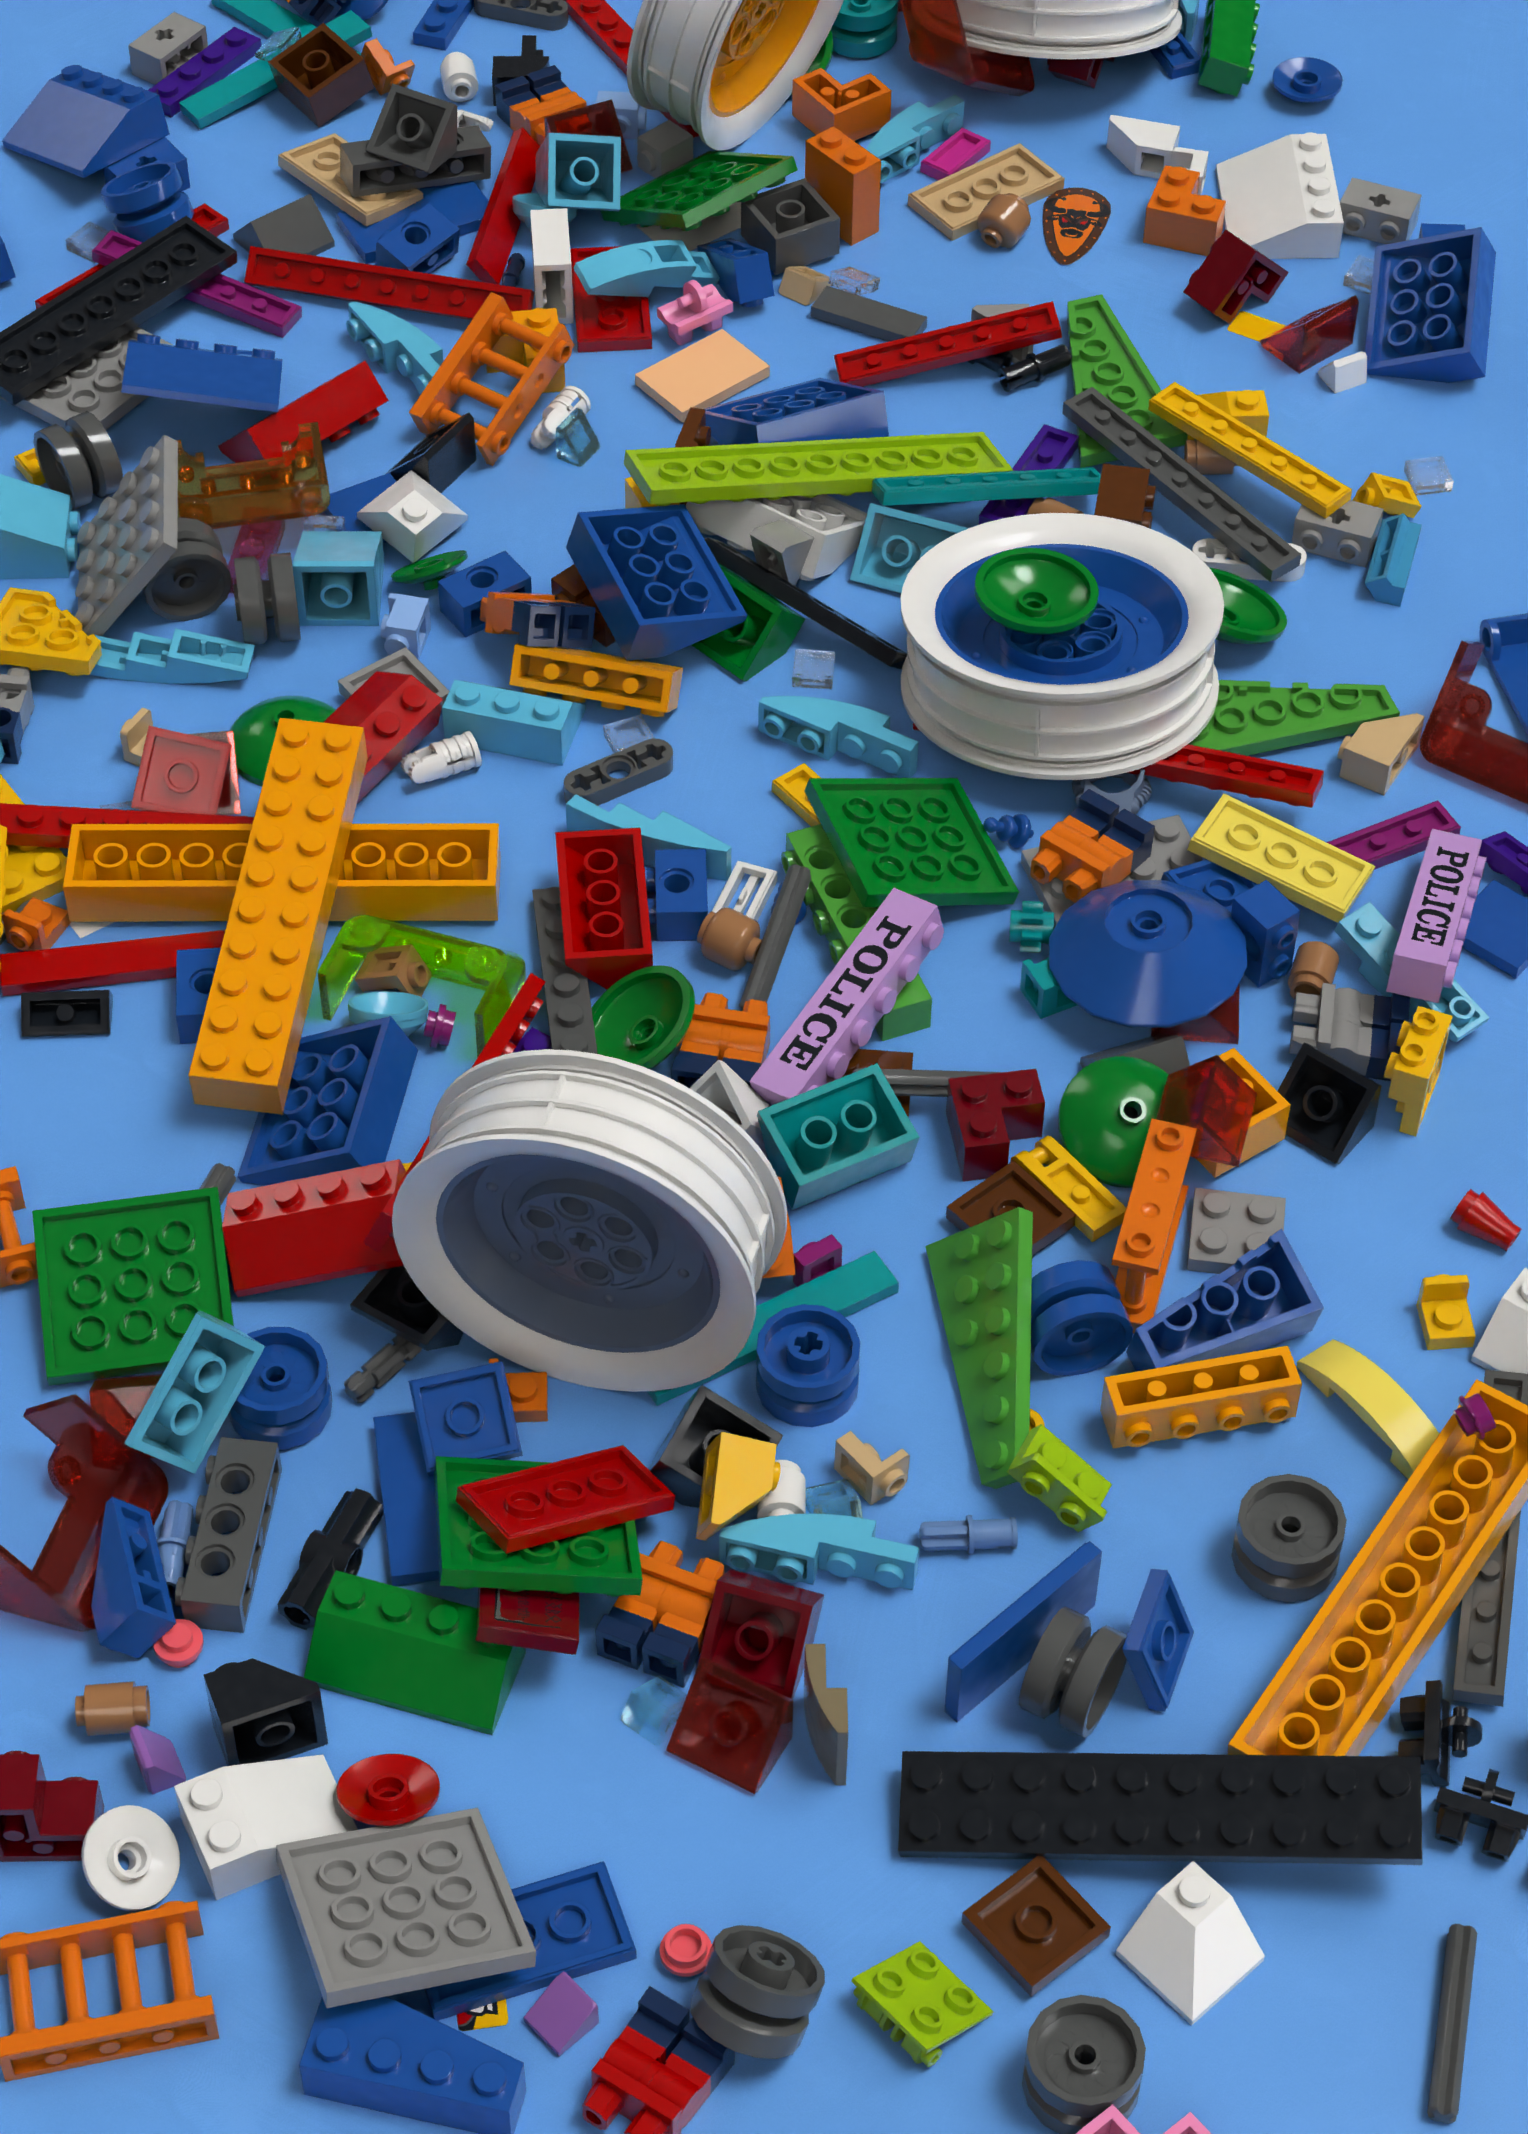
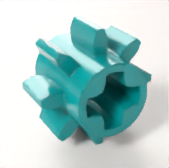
M1022 901V910H1011L1009 942H1020V952L1041 953V944H1049V937L1054 930V912L1043 911V902Z

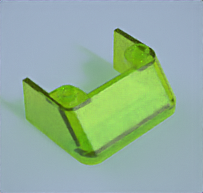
M359 915L347 920L317 972L323 1019L332 1020L369 952L375 951L380 947L412 944L431 971V977L485 990L474 1012L478 1057L526 981V967L523 958L512 951L370 915Z

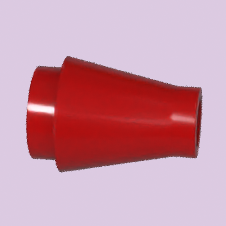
M1472 1189L1466 1193L1450 1217L1452 1221L1458 1224V1230L1497 1245L1505 1251H1508L1522 1230L1484 1192L1479 1195Z

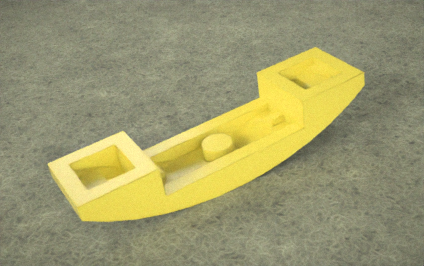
M1334 1339L1298 1360L1296 1367L1327 1398L1336 1393L1391 1448L1390 1462L1409 1479L1440 1434L1414 1400L1374 1362L1350 1346Z

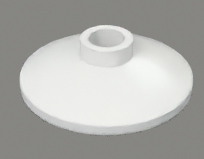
M134 1805L113 1808L100 1815L92 1823L83 1841L81 1858L87 1882L104 1902L113 1907L129 1911L151 1907L167 1896L177 1880L180 1868V1852L177 1840L168 1824L149 1809ZM119 1853L124 1854L129 1860L127 1870H124L118 1861Z

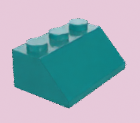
M878 1063L759 1110L757 1113L768 1160L777 1177H781L784 1196L792 1210L910 1162L920 1138Z

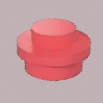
M175 1619L176 1624L153 1647L156 1656L162 1662L171 1667L182 1668L192 1664L197 1659L203 1649L204 1640L201 1629L194 1622L186 1619Z
M681 1924L672 1928L663 1937L660 1943V1959L663 1966L674 1975L681 1977L695 1976L706 1969V1959L712 1944L707 1934L697 1926Z

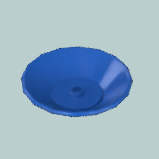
M1126 880L1089 892L1063 912L1049 937V969L1064 995L1094 1017L1130 1028H1170L1207 1016L1233 996L1247 969L1246 937L1235 919L1231 916V912L1201 890L1166 880Z

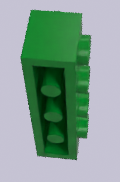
M1207 0L1198 85L1211 88L1217 93H1227L1237 97L1242 84H1249L1254 71V64H1251L1256 50V44L1253 41L1258 29V24L1254 22L1260 8V4L1255 3L1256 0Z

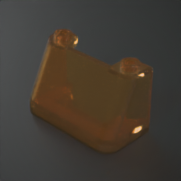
M318 422L298 424L299 434L296 440L289 444V441L281 442L283 457L205 467L203 452L195 453L196 457L189 455L184 451L181 440H176L178 441V518L197 519L209 525L212 529L314 516L325 511L330 504V493Z

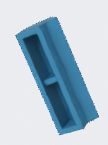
M1404 513L1382 520L1365 580L1366 587L1377 602L1399 607L1402 603L1422 524L1410 522Z

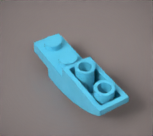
M953 95L929 108L918 101L897 114L878 131L866 150L881 160L880 184L918 165L921 151L954 135L963 128V99Z
M658 240L629 244L590 256L576 262L573 267L588 295L649 297L654 286L683 288V285L690 280H696L702 287L708 284L716 286L720 279L706 253L688 251L682 240Z
M356 301L348 303L349 320L346 321V327L351 339L354 342L358 341L366 350L369 359L372 362H377L386 373L399 370L403 377H408L421 395L443 363V349L419 328L396 315Z
M806 696L762 697L759 701L758 731L772 738L786 742L826 760H830L839 751L902 778H912L917 771L919 741L890 730V716L851 703Z
M1368 902L1340 920L1334 931L1361 959L1362 963L1358 969L1361 975L1383 996L1391 997L1392 993L1386 992L1400 934L1372 903ZM1455 979L1451 989L1443 987L1439 1003L1410 997L1409 1017L1413 1019L1418 1006L1453 1016L1448 1039L1453 1042H1458L1485 1024L1490 1018Z
M788 1514L744 1521L722 1528L719 1535V1562L740 1572L754 1571L768 1574L789 1583L803 1582L814 1585L817 1571L821 1569L839 1577L852 1576L875 1581L887 1588L901 1587L913 1590L918 1575L919 1547L876 1538V1520L833 1514Z

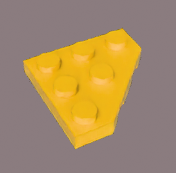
M10 587L0 601V666L6 664L27 667L32 671H60L71 676L90 675L102 656L101 641L94 634L87 635L82 631V623L68 610L61 611L56 606V599L49 592Z

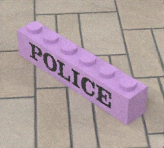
M1436 829L1431 830L1394 952L1386 992L1439 1003L1443 987L1452 988L1487 858L1479 856L1481 839Z
M896 888L892 889L749 1081L751 1088L770 1106L837 1080L845 1074L849 1061L859 1047L867 1044L871 1038L873 1028L881 1017L892 1010L896 998L907 982L914 980L920 969V964L928 953L936 949L941 943L944 928L938 906Z

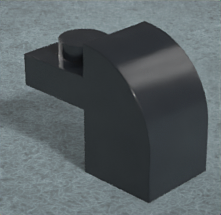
M522 35L521 56H493L492 87L494 106H496L495 85L520 76H524L528 80L527 74L550 67L549 56H544L543 50H537L536 35Z

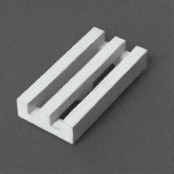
M737 861L712 911L717 913L721 908H728L746 873L750 877L738 898L734 910L742 914L744 913L760 879L764 878L746 913V916L758 921L777 883V871Z

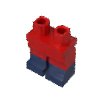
M649 1986L638 2002L637 2012L621 2035L610 2045L603 2059L600 2058L591 2070L592 2088L582 2105L583 2118L598 2129L606 2130L619 2113L632 2121L624 2134H681V2129L690 2122L734 2065L735 2051L714 2041L698 2027L693 2017L689 2021V2009Z

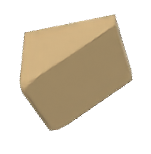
M806 266L785 268L779 287V294L800 304L810 305L819 297L826 286L832 285L833 280L831 277Z

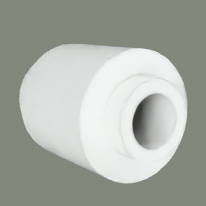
M453 52L448 54L440 65L444 93L454 102L469 101L478 92V81L474 63L464 53Z
M775 1460V1462L780 1463L781 1467L779 1481L776 1489L770 1491L757 1504V1519L778 1515L806 1514V1479L801 1473L800 1467L792 1461Z

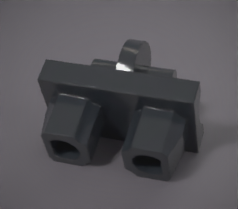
M1441 1680L1426 1681L1425 1695L1400 1698V1718L1404 1731L1424 1730V1738L1401 1739L1398 1746V1757H1420L1421 1774H1429L1434 1787L1449 1786L1450 1746H1452V1755L1462 1758L1467 1756V1747H1473L1482 1740V1725L1479 1721L1468 1717V1709L1466 1707H1455L1453 1709V1716H1451V1704L1442 1698L1443 1684Z
M1489 1769L1486 1782L1465 1776L1461 1790L1479 1796L1481 1799L1440 1787L1434 1811L1438 1812L1435 1838L1453 1845L1462 1846L1468 1822L1488 1828L1481 1853L1508 1862L1518 1843V1839L1524 1840L1528 1828V1815L1491 1803V1801L1511 1807L1515 1792L1496 1786L1499 1771Z

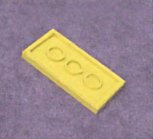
M1227 794L1221 796L1191 838L1187 849L1256 884L1267 880L1287 899L1337 923L1345 918L1372 877L1376 867Z

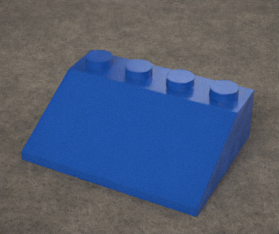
M71 65L62 69L61 74L48 80L2 142L5 148L85 178L170 133L159 94L122 82L120 79L105 76L100 72L91 71L80 65Z
M1482 227L1375 246L1365 343L1367 375L1444 383L1485 377L1496 251Z
M138 334L137 340L128 341L121 393L278 412L282 359L275 358L276 351L253 348L252 355L237 353V346L216 343L214 344V350L198 348L199 341L176 339L175 345L161 344L160 336Z
M823 378L704 408L706 426L711 427V436L720 445L889 436L884 391Z
M685 504L578 512L566 549L627 661L664 657L746 620L747 613Z
M391 1016L301 1037L283 1115L258 1112L237 1176L242 1183L272 1185L385 1162L418 1053V1049Z

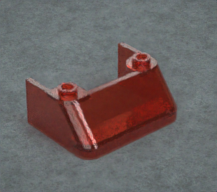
M900 0L910 38L909 52L915 62H919L923 67L973 88L1014 96H1022L1034 90L1035 82L1029 57L996 53L968 46L957 0Z
M1461 640L1421 736V753L1428 762L1528 804V743L1486 726L1492 711L1491 698L1484 689L1469 683L1485 645L1479 642Z
M73 1394L27 1408L23 1415L26 1420L56 1444L48 1462V1474L54 1487L68 1499L32 1570L0 1545V1610L63 1628L85 1632L96 1629L91 1604L106 1502L111 1497L150 1511L154 1526L168 1496V1481L163 1470L143 1452L124 1443L127 1439L80 1397Z

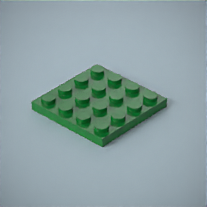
M708 151L620 196V211H600L604 221L619 222L621 226L633 223L639 224L642 228L654 225L660 226L663 230L676 227L681 228V231H691L702 225L701 220L709 216L715 217L729 212L730 205L756 198L758 196L757 191L764 187L770 188L786 181L785 176L798 169L794 156Z
M809 778L804 791L863 907H880L893 888L937 906L1014 904L1019 890L988 833L985 831L958 778Z
M218 1187L32 1211L46 1375L49 1386L165 1370L199 1310L234 1326Z
M436 1456L434 1485L440 1586H454L459 1589H471L474 1587L498 1588L512 1592L538 1590L554 1591L559 1594L579 1592L599 1593L612 1597L622 1595L640 1596L643 1578L635 1520L506 1554L456 1502L457 1487L549 1464L550 1462Z

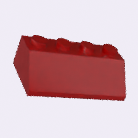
M365 360L284 406L278 412H274L218 445L221 453L253 477L258 478L269 472L271 477L274 478L292 467L289 460L299 455L301 460H304L320 451L322 448L319 442L328 437L330 442L333 443L350 433L351 430L348 425L355 420L361 426L380 415L377 407L389 400Z
M376 671L323 722L364 727L368 759L357 804L402 761V757L408 755L439 724L443 699L413 675Z
M641 828L555 832L565 965L605 989L610 988L618 980L634 971L653 966Z
M400 1159L228 1193L222 1229L233 1288L237 1297L404 1266L397 1251L395 1240L392 1237H388L380 1252L363 1243L406 1173Z

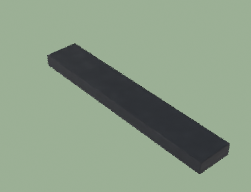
M709 537L704 538L716 561L888 666L902 669L907 657L906 652L722 541Z

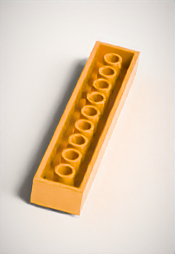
M287 718L279 719L188 1075L194 1104L283 1115L368 759L364 727Z
M499 823L352 824L329 921H498L501 866ZM72 824L63 883L69 921H228L252 824Z
M1476 1379L1464 1398L1466 1399L1478 1393L1489 1408L1496 1428L1485 1433V1439L1483 1440L1478 1439L1475 1434L1467 1437L1460 1428L1453 1413L1229 1742L1227 1755L1359 1756L1528 1499V1405Z

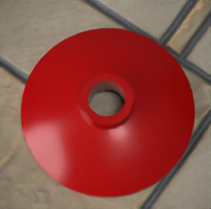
M381 1754L360 1760L342 1774L337 1784V1799L343 1811L355 1820L377 1826L399 1825L418 1819L432 1809L440 1794V1782L435 1770L426 1762L403 1754Z

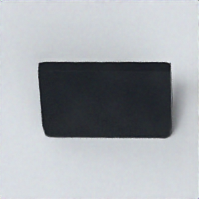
M110 990L21 993L22 1037L111 1034L113 994Z

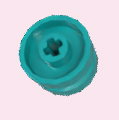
M844 0L831 28L833 51L851 58H869L890 50L897 41L896 16L898 15V0Z

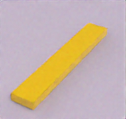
M1173 382L1149 399V411L1326 519L1351 500V488L1178 383Z

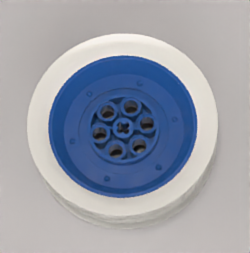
M1040 513L998 519L968 528L952 535L926 552L915 563L903 584L901 616L908 633L907 657L901 672V696L904 707L916 727L937 746L966 762L999 773L1032 779L1083 780L1119 775L1152 765L1173 755L1193 741L1207 726L1214 714L1219 692L1218 673L1214 665L1215 639L1219 634L1224 613L1221 587L1212 570L1189 548L1158 531L1124 520L1089 514ZM1041 548L1056 551L1077 560L1092 573L1099 589L1097 607L1092 616L1083 624L1062 633L1033 635L1018 632L999 624L980 607L974 592L976 574L985 561L1007 550Z

